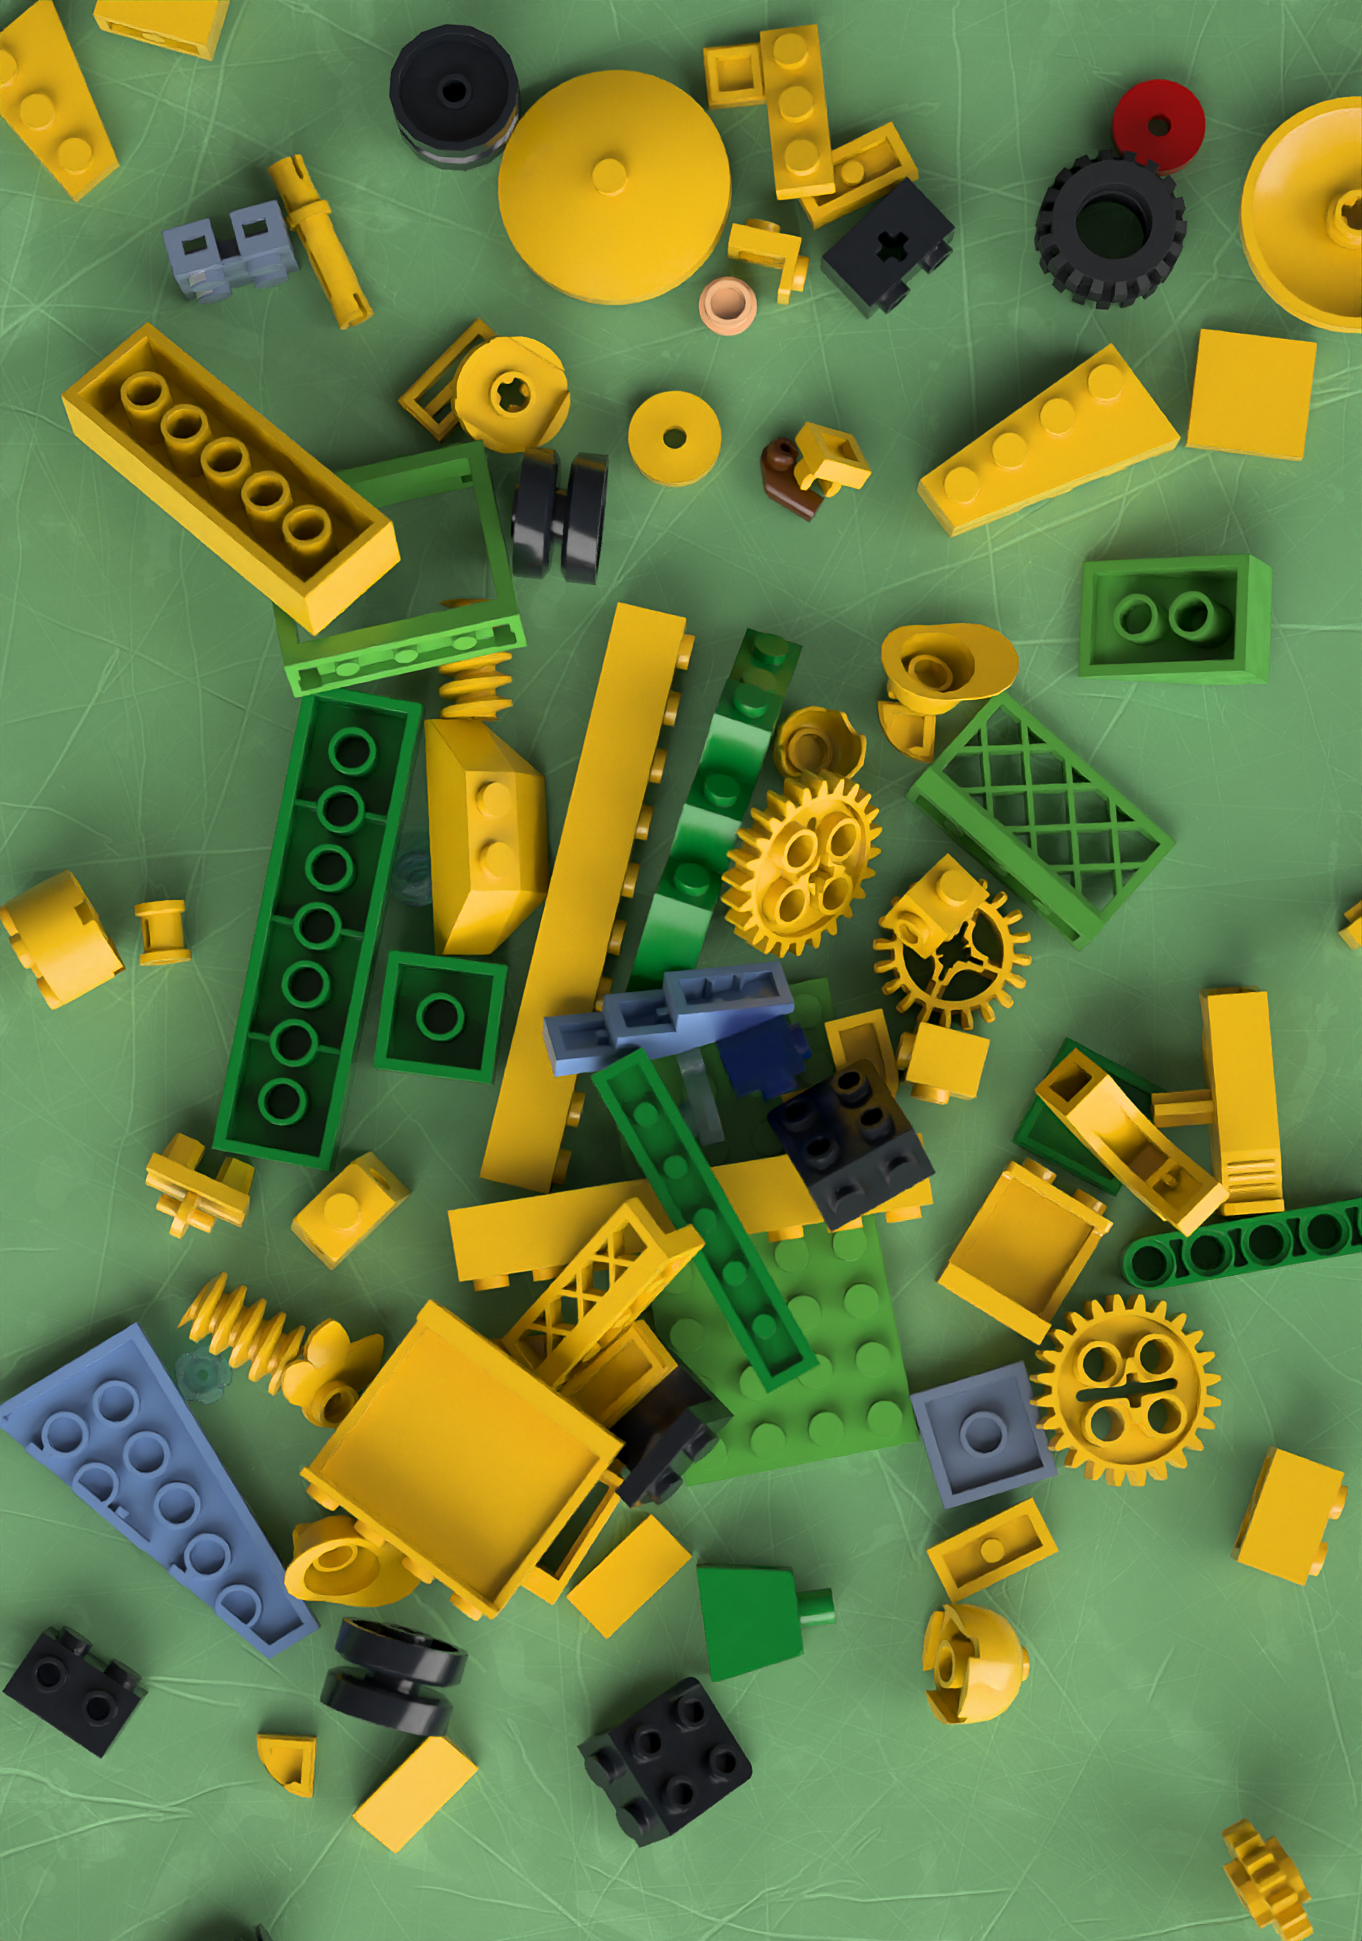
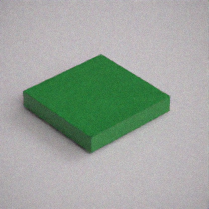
M1068 1037L1064 1039L1044 1079L1077 1048L1109 1074L1129 1100L1153 1124L1150 1109L1151 1093L1169 1091ZM1036 1093L1011 1142L1116 1197L1123 1184L1076 1138Z

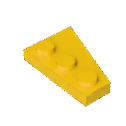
M38 0L0 32V116L75 202H78L117 169L120 164L53 0Z

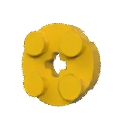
M518 335L492 336L472 348L460 362L452 383L451 409L466 434L474 441L482 440L485 448L504 454L524 452L526 447L537 448L548 443L559 432L567 418L570 408V391L567 390L565 369L557 355L539 341ZM514 378H517L522 382L519 392L526 397L525 401L521 406L511 404L505 411L499 405L501 396L497 393V389L501 383L510 384Z

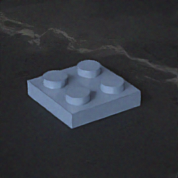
M1023 1360L909 1395L945 1510L1058 1475L1052 1452L1047 1448L1049 1443L1045 1430L1037 1429L1035 1425L1041 1417L1038 1407L1030 1405L1029 1400L1034 1398V1394Z

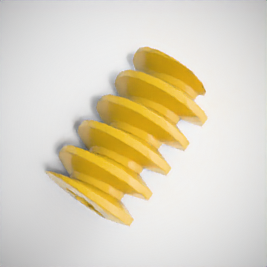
M453 599L441 601L439 604L452 609L488 601L489 599ZM502 651L439 665L438 671L440 674L455 679L439 687V697L455 703L439 711V719L480 720L483 723L501 720L496 717V712L513 706V700L496 694V688L512 683V676L496 671V665L511 660L512 653Z
M222 1271L213 1277L200 1291L181 1319L177 1329L192 1319L193 1324L189 1338L196 1343L212 1333L209 1352L215 1356L231 1346L232 1351L228 1365L234 1369L252 1360L248 1379L255 1383L271 1373L268 1392L275 1396L281 1389V1377L284 1366L304 1357L302 1342L306 1327L300 1324L288 1334L283 1333L287 1314L280 1311L266 1321L263 1319L267 1301L264 1298H260L247 1308L243 1304L248 1287L242 1284L229 1294L225 1293L224 1288L228 1274Z

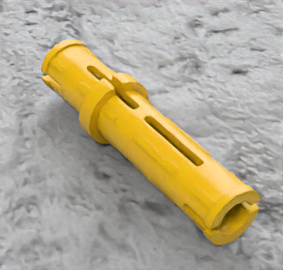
M301 154L294 155L292 159L289 156L279 160L267 169L289 215L285 218L290 231L297 232L321 287L331 304L340 330L347 329L349 326L354 327L371 318L374 312L366 296L363 294L355 272L333 229L332 222L328 216L332 213V210L327 200L320 199Z

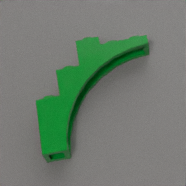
M747 628L731 673L726 680L714 712L701 759L684 803L669 857L652 901L625 993L662 989L664 972L696 969L724 880L721 879L722 874L728 871L731 862L727 853L736 847L739 837L736 832L738 828H742L801 654L802 645L786 641L775 634L762 633Z

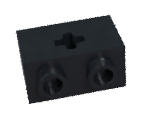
M906 177L821 257L820 270L867 319L878 309L888 314L910 293L911 289L906 285L910 279L921 269L928 275L931 274L951 255L953 249L948 244L953 239L956 227ZM898 243L903 247L901 262L894 257L888 258L885 262L880 259L882 244L890 249Z

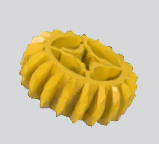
M979 879L978 883L987 890L988 881ZM917 882L910 884L908 889L910 890ZM1004 891L999 892L991 903L985 900L942 943L947 945L952 938L956 937L961 926L964 925L965 929L960 941L965 946L960 951L967 950V959L979 965L970 961L966 963L957 961L951 968L946 970L942 981H940L939 975L944 965L940 963L939 959L943 955H936L935 950L929 956L932 964V973L925 992L914 983L906 969L903 957L904 943L900 941L895 931L886 923L885 916L880 917L878 926L883 930L893 933L891 940L883 938L874 939L872 949L879 952H890V960L875 963L873 969L876 974L893 971L895 979L887 982L881 988L883 995H891L899 988L907 995L897 1004V1012L900 1014L905 1013L915 1002L922 1007L916 1016V1024L920 1021L927 1023L932 1011L940 1014L938 1026L949 1029L951 1015L959 1014L962 1030L970 1031L973 1029L971 1011L977 1009L981 1018L986 1023H990L995 1020V1014L988 1002L994 999L1005 1009L1013 1005L1014 1001L1011 996L1003 991L1002 988L1005 984L1016 989H1023L1025 987L1026 980L1022 976L1011 973L1012 966L1027 967L1031 965V956L1027 954H1014V946L1029 942L1031 936L1029 932L1024 931L1011 934L1008 926L1017 923L1023 915L1019 909L1010 912L1004 918L997 909L1008 899V895ZM895 896L890 902L892 908L901 899L900 897ZM978 915H981L990 924L996 934L1000 949L999 964L989 960L988 956L977 951L973 945L972 932ZM966 972L976 976L981 975L992 980L985 991L973 998L963 1001L941 1000L951 978L957 973Z

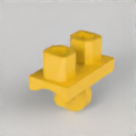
M177 1133L164 1149L162 1155L153 1152L146 1166L148 1175L145 1184L163 1192L156 1209L174 1217L169 1234L182 1239L190 1225L210 1233L215 1224L216 1217L242 1228L249 1214L251 1199L249 1194L255 1168L234 1157H226L215 1180L196 1172L205 1153V1146L182 1133Z

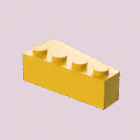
M1110 343L921 478L917 487V493L949 537L952 538L1018 512L1022 508L1039 501L1059 496L1097 478L1106 477L1127 469L1128 466L1170 452L1174 450L1181 437L1114 345Z

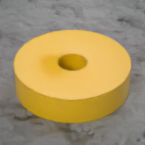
M684 391L661 392L642 403L631 419L628 431L630 455L638 470L652 482L667 487L687 486L705 477L717 462L721 450V427L715 412L698 396ZM674 429L680 430L686 436L684 445L676 449L668 447L663 440L665 434Z

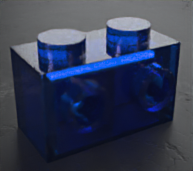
M783 1014L720 1039L715 1044L737 1100L761 1092L763 1100L766 1102L798 1089L799 1086L795 1077L805 1073L806 1068L803 1060L812 1056L799 1022L788 1026Z

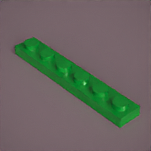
M642 1047L591 1075L593 1083L674 1228L679 1230L692 1225L704 1240V1246L692 1257V1260L767 1394L820 1365L644 1048Z

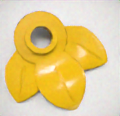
M333 1318L324 1320L309 1334L304 1346V1359L292 1361L284 1366L281 1377V1390L284 1397L291 1404L301 1406L305 1418L315 1426L332 1429L338 1428L359 1400L358 1392L370 1384L376 1377L383 1356L384 1337L377 1333L350 1343L349 1336L339 1322Z

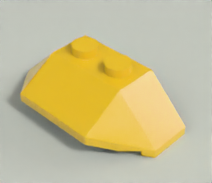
M427 719L424 720L435 956L490 955L547 898L550 876L545 777L480 720Z

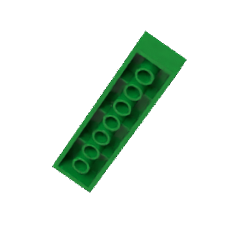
M343 688L302 696L212 1149L335 1172L426 716V710L420 703Z

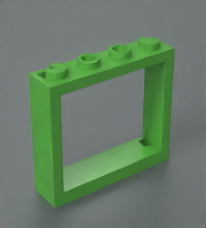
M482 440L468 443H452L442 449L410 456L398 455L384 462L352 469L340 468L331 471L375 508L474 486L497 599L301 643L296 620L272 601L283 666L295 698L527 646L493 481Z

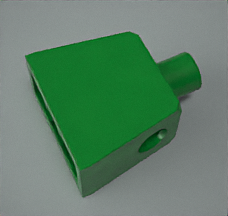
M714 1563L696 1564L711 1682H720L799 1657L804 1654L801 1628L836 1623L831 1588L796 1592L792 1567Z

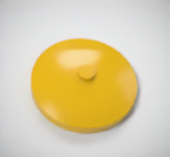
M605 70L581 75L558 85L538 99L517 123L504 149L498 176V200L503 224L512 244L526 265L541 280L559 292L581 301L602 305H625L653 299L667 293L691 277L704 264L719 242L727 223L732 198V177L727 152L718 130L704 109L691 96L668 81L650 74L628 70Z
M1350 96L1323 101L1307 107L1282 123L1269 136L1255 156L1245 177L1240 195L1238 223L1240 239L1248 264L1257 281L1277 304L1300 320L1316 327L1335 332L1360 334L1362 333V96Z

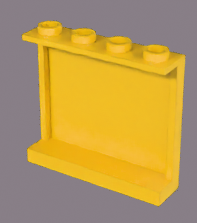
M429 1299L415 1319L418 1321L310 1466H305L299 1474L310 1482L305 1491L321 1505L333 1512L341 1505L358 1518L353 1528L363 1537L380 1548L388 1541L406 1556L401 1564L413 1575L427 1584H430L434 1578H437L454 1591L449 1601L459 1610L476 1621L479 1620L482 1614L493 1620L503 1610L626 1442L435 1299Z

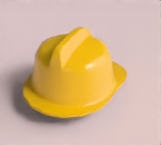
M953 623L900 626L888 633L881 645V663L889 677L886 687L888 697L899 700L905 707L916 713L928 716L946 713L962 700L983 699L998 695L1012 685L1019 672V656L1012 642L999 631L982 624Z
M335 1515L325 1517L314 1523H299L295 1526L292 1534L294 1559L286 1568L283 1581L288 1593L300 1600L325 1601L356 1607H379L395 1603L410 1595L420 1584L421 1580L401 1564L406 1555L388 1541L382 1548L376 1546L353 1528L357 1519L352 1516Z

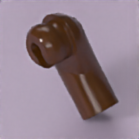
M786 437L774 438L763 449L759 461L764 492L770 499L810 523L825 498L809 488L807 491L800 489L794 476V468L797 465V457L799 455L797 445Z

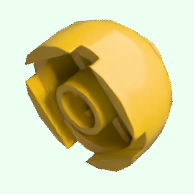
M973 1604L942 1605L946 1611L933 1612L924 1635L922 1668L923 1671H930L934 1668V1683L936 1690H925L929 1706L934 1716L943 1724H969L991 1720L1007 1710L1017 1696L1022 1681L1026 1680L1029 1673L1028 1652L1020 1644V1640L1008 1620L988 1607Z

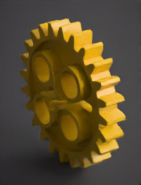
M821 769L818 775L805 770L800 783L790 777L786 778L783 786V795H779L772 790L767 792L768 807L764 811L755 807L750 810L754 821L751 829L738 828L736 833L743 840L741 848L732 849L727 853L730 859L736 861L735 868L722 874L721 878L733 886L721 896V901L731 907L725 915V919L735 925L733 931L735 935L744 939L747 944L766 955L770 952L779 958H783L787 951L796 956H801L805 943L817 949L820 946L822 931H826L832 936L837 934L836 919L840 915L848 919L852 918L853 913L849 903L853 898H865L866 893L860 887L863 879L874 877L876 871L867 866L868 861L881 853V848L871 843L882 832V827L872 822L879 813V809L868 803L871 798L870 793L859 788V784L839 773L835 775L826 769Z
M1120 1294L1106 1295L1105 1311L1097 1300L1084 1301L1086 1319L1076 1312H1066L1063 1316L1069 1331L1049 1329L1047 1332L1050 1340L1056 1345L1054 1351H1036L1035 1353L1042 1362L1048 1365L1046 1373L1031 1374L1029 1380L1044 1386V1394L1030 1399V1405L1046 1407L1048 1415L1041 1418L1035 1424L1036 1428L1054 1429L1056 1431V1435L1047 1445L1050 1451H1059L1067 1447L1070 1449L1064 1461L1065 1467L1075 1469L1086 1461L1084 1478L1087 1480L1097 1481L1105 1470L1106 1481L1109 1486L1120 1487L1125 1474H1127L1131 1486L1141 1487L1145 1486L1147 1469L1154 1480L1164 1481L1168 1479L1166 1461L1175 1468H1186L1188 1464L1182 1449L1184 1447L1194 1451H1202L1204 1449L1201 1440L1195 1435L1197 1429H1215L1216 1425L1203 1415L1205 1407L1221 1405V1400L1206 1394V1386L1221 1381V1375L1204 1373L1203 1365L1211 1361L1215 1357L1214 1351H1196L1194 1346L1200 1341L1204 1333L1202 1330H1190L1184 1333L1181 1331L1187 1318L1184 1312L1173 1313L1165 1319L1166 1301L1154 1300L1146 1310L1145 1299L1142 1294H1131L1127 1300L1126 1307ZM1148 1341L1155 1344L1160 1354L1157 1367L1150 1373L1144 1369L1140 1361V1351ZM1092 1348L1096 1349L1103 1359V1370L1095 1380H1091L1085 1374L1083 1368V1359ZM1171 1378L1175 1383L1174 1387L1170 1390L1128 1394L1125 1398L1104 1397L1079 1402L1076 1399V1394L1080 1390L1117 1387L1126 1384V1382L1147 1383ZM1156 1400H1159L1166 1408L1167 1421L1164 1427L1156 1432L1149 1424L1148 1410ZM1102 1407L1110 1416L1111 1428L1103 1439H1098L1092 1432L1091 1418L1094 1412Z

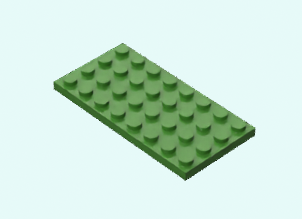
M827 977L788 984L794 1001L793 1012L732 1037L678 1054L650 1060L710 1167L787 1155L767 1121L768 1113L773 1108L782 1104L781 1095L811 1088L836 1073L824 1028L825 1022L836 1020ZM616 1124L627 1181L647 1178ZM874 1214L861 1216L863 1227L828 1233L825 1222L802 1225L804 1237L769 1243L767 1231L748 1234L820 1363L815 1368L768 1394L692 1259L651 1302L657 1336L676 1353L734 1414L731 1420L718 1433L717 1436L720 1439L712 1451L700 1461L693 1463L684 1473L686 1487L919 1441Z

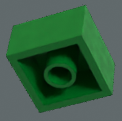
M389 950L373 1068L381 1071L494 1086L510 968L507 965Z

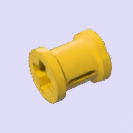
M163 900L134 905L135 915L140 917L144 948V953L138 956L139 965H166L192 960V951L185 948L181 914L186 911L184 900Z

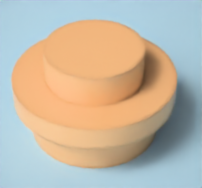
M735 277L717 278L710 282L700 295L699 314L701 320L709 330L718 335L733 336L740 334L755 319L757 312L756 296L751 287L741 279Z

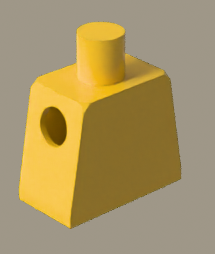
M369 1151L353 1160L297 1214L292 1221L290 1229L332 1271L412 1193L372 1151Z

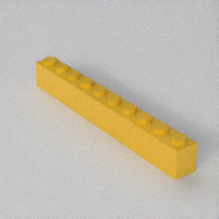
M621 602L617 603L482 1163L480 1178L546 1194H551L553 1183L560 1185L565 1183L572 1151L562 1149L567 1125L578 1128L586 1093L575 1091L579 1073L554 1076L542 1035L544 1017L592 1013L594 1011L602 1012L604 995L611 993L613 978L605 977L603 973L608 953L619 956L627 925V921L617 919L622 896L629 898L634 896L641 864L630 862L636 839L647 841L655 807L644 805L649 782L661 783L668 750L658 748L663 725L674 727L682 693L672 691L677 668L688 670L696 636L685 634L687 618Z

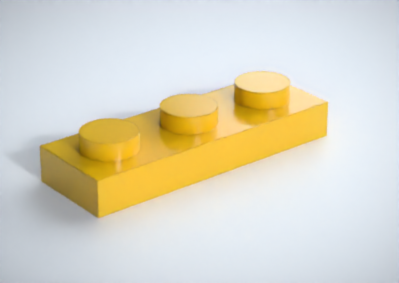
M817 24L759 31L777 199L779 201L836 193Z

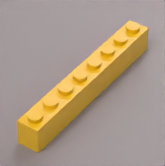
M916 1133L924 1148L922 1133ZM788 1155L710 1167L747 1234L767 1231L768 1240L771 1243L804 1237L802 1225L825 1222ZM929 1177L863 1215L885 1212L887 1223L922 1218L920 1206L933 1204ZM647 1178L448 1211L459 1282L473 1280L474 1291L510 1286L508 1274L532 1270L533 1282L557 1278L567 1267V1264H570L622 1204L635 1197L639 1199L665 1235L676 1231ZM860 1216L833 1232L863 1227L862 1217ZM628 1223L624 1228L625 1253L643 1252L648 1246L632 1225ZM599 1261L592 1263V1272L609 1269V1263Z

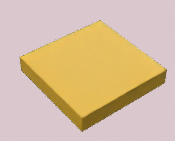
M1201 328L1198 334L1185 447L1301 462L1304 457L1317 343Z

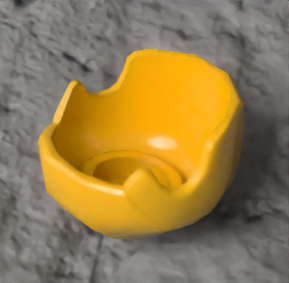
M811 705L792 711L776 729L774 734L773 760L784 779L790 777L799 783L805 770L818 775L821 769H826L835 775L839 773L851 779L864 764L867 744L864 734H859L853 728L845 712Z

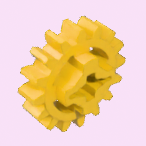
M1246 1818L1221 1832L1222 1839L1233 1860L1222 1865L1239 1900L1244 1908L1247 1909L1257 1927L1262 1929L1271 1923L1283 1941H1301L1313 1934V1927L1301 1906L1311 1900L1312 1897L1305 1887L1297 1867L1282 1848L1276 1836L1273 1835L1263 1841L1258 1831H1255L1251 1822Z

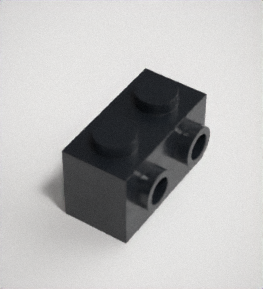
M51 1626L41 1633L2 1692L102 1759L110 1751L149 1692L138 1685L142 1677L124 1663L112 1659L108 1665L91 1654L89 1651L93 1644L83 1635L67 1626H63L60 1631Z

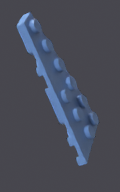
M140 1322L132 1324L0 1405V1428L25 1448L24 1450L40 1464H44L70 1486L76 1495L132 1543L147 1552L168 1570L167 1573L181 1585L189 1588L210 1606L216 1615L268 1659L272 1658L321 1627L308 1602L297 1599L288 1593L283 1581L287 1567Z

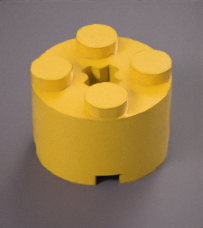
M68 868L54 874L0 906V919L11 936L8 939L25 969L31 967L38 978L35 980L52 1011L62 1005H66L126 970V966L110 936H107L99 921V915L78 880Z

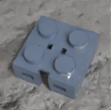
M277 199L229 212L236 238L220 242L219 239L216 242L209 218L162 231L174 278L187 301L197 298L199 304L219 302L232 296L231 289L254 283L257 289L277 286L289 279L288 273L299 270L288 226ZM263 220L266 221V230L248 235L244 234L243 226ZM205 237L207 246L185 252L183 242Z

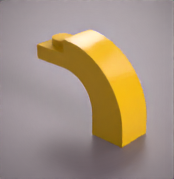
M1077 1048L1034 1089L1062 1123L1125 1187L1164 1222L1166 1220L1170 1222L1187 1238L1230 1196L1219 1181L1176 1147L1139 1111L1109 1074Z

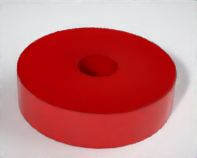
M1166 79L1147 80L1132 87L1120 99L1111 121V140L1119 158H1122L1125 150L1137 153L1135 162L1145 166L1147 161L1151 159L1160 165L1157 171L1159 176L1171 175L1185 168L1197 155L1206 132L1205 114L1196 96L1183 85ZM1155 119L1162 120L1168 126V133L1161 137L1154 136L1148 129V123Z

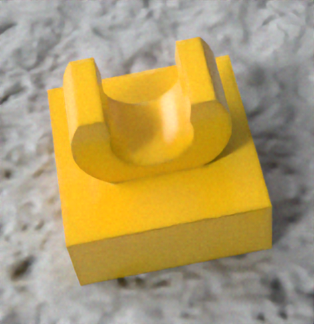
M807 421L795 437V441L804 457L794 468V476L801 490L807 491L812 482L819 478L818 483L824 495L831 498L840 490L842 485L860 490L872 473L852 434Z

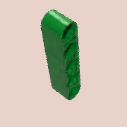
M1362 1196L1201 1225L1188 1238L1179 1230L1137 1237L1128 1241L1122 1247L1118 1256V1269L1121 1277L1129 1285L1142 1290H1158L1362 1252ZM1320 1214L1328 1216L1335 1226L1333 1242L1322 1249L1315 1247L1307 1235V1227L1310 1221ZM1261 1225L1270 1227L1278 1238V1246L1275 1252L1265 1259L1256 1257L1249 1247L1251 1232ZM1204 1235L1213 1238L1220 1249L1217 1263L1212 1268L1206 1270L1198 1268L1190 1257V1249L1193 1242ZM1145 1246L1154 1248L1162 1259V1267L1159 1274L1150 1280L1138 1278L1132 1269V1258L1135 1252Z

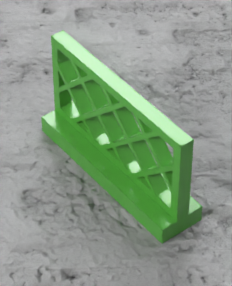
M1005 691L993 696L932 765L915 781L904 796L1079 952L1096 937L1112 916L1177 844ZM998 708L1018 724L1019 744L988 746L986 722ZM978 733V746H965ZM1028 734L1039 744H1029ZM1051 753L1062 764L1063 783L1032 785L1030 754ZM1020 754L1022 785L991 786L989 756ZM979 756L982 787H960L943 770L954 757ZM1072 773L1084 783H1073ZM1095 792L1106 804L1107 822L1076 824L1074 793ZM1064 793L1066 824L1035 825L1033 794ZM1023 795L1026 826H1004L993 814L992 796ZM981 796H982V797H983V807H982L977 801H975L972 797H981ZM1116 812H1118L1125 820H1127V822H1117ZM1139 831L1157 848L1144 862L1121 863L1118 832ZM1108 832L1110 863L1080 864L1077 833ZM1067 834L1070 865H1048L1038 856L1036 835ZM1026 835L1027 846L1016 836ZM1121 872H1135L1122 886ZM1111 873L1113 898L1101 911L1082 895L1081 874ZM1071 874V885L1060 875Z

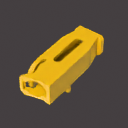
M1257 985L1200 989L1198 991L1203 1023L1202 1059L1205 1089L1151 1093L1150 1109L1153 1125L1156 1128L1208 1124L1213 1177L1230 1194L1216 1209L1217 1216L1284 1211L1280 1138L1267 991H1261Z

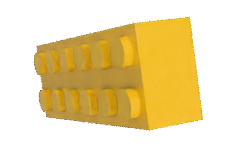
M146 322L61 394L76 437L313 636H316L401 560L393 524L389 518L149 322Z

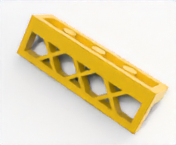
M637 1197L627 1200L501 1341L515 1360L555 1390H558L645 1310L704 1246L705 1242L692 1225L665 1235ZM628 1223L632 1225L648 1246L639 1256L625 1253L624 1228ZM594 1261L609 1263L610 1288L608 1291L593 1288L592 1263ZM563 1295L577 1298V1325L562 1323L561 1298ZM532 1330L546 1332L547 1358L543 1362L525 1339Z

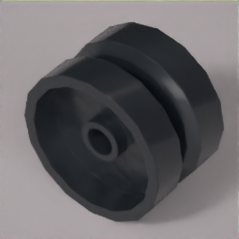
M444 24L423 31L402 48L391 70L389 97L403 141L419 159L444 170L467 171L492 162L504 151L517 123L520 121L521 95L518 78L510 55L493 36L468 25ZM457 93L465 94L464 98L461 101L450 102L454 101Z
M536 447L525 448L520 482L515 487L511 520V538L514 539L512 573L514 577L544 579L551 568L554 544H562L561 573L565 581L596 585L605 519L609 455L579 452L571 463L568 488H561V459L555 449Z
M343 1617L335 1643V1650L342 1658L363 1668L337 1666L328 1669L320 1695V1702L348 1716L398 1731L431 1737L445 1736L453 1705L445 1695L423 1685L445 1688L460 1684L468 1658L467 1651L434 1638L429 1634L405 1626L355 1617Z

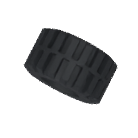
M1112 149L1099 150L1095 159L1090 160L1087 154L1075 159L1073 167L1069 170L1064 167L1056 176L1053 185L1048 187L1035 225L1037 227L1034 238L1035 251H1040L1042 257L1039 264L1044 275L1051 272L1054 277L1052 285L1060 293L1065 289L1074 293L1072 301L1080 305H1084L1086 299L1095 301L1096 309L1108 310L1111 303L1119 302L1120 307L1125 308L1132 306L1136 298L1140 296L1145 300L1152 295L1161 282L1164 283L1171 273L1181 253L1182 243L1187 234V221H1183L1182 217L1186 207L1183 197L1176 198L1173 193L1177 184L1170 175L1162 179L1157 174L1160 165L1151 159L1144 166L1135 162L1137 153L1125 150L1122 158L1113 157ZM1099 202H1113L1123 205L1132 211L1140 221L1144 233L1142 246L1136 253L1120 259H1109L1094 254L1083 244L1078 235L1076 221L1079 213L1086 207Z

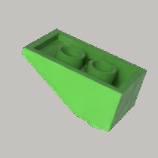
M1250 553L1083 562L1078 677L1094 680L1196 685L1269 683L1273 567Z

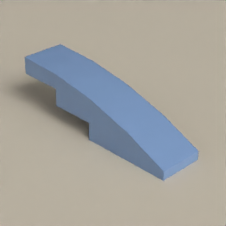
M780 961L664 972L662 989L604 995L602 1012L544 1017L542 1035L554 1076L557 1077L602 1070L642 1047L649 1059L652 1060L732 1037L793 1012L794 1001Z

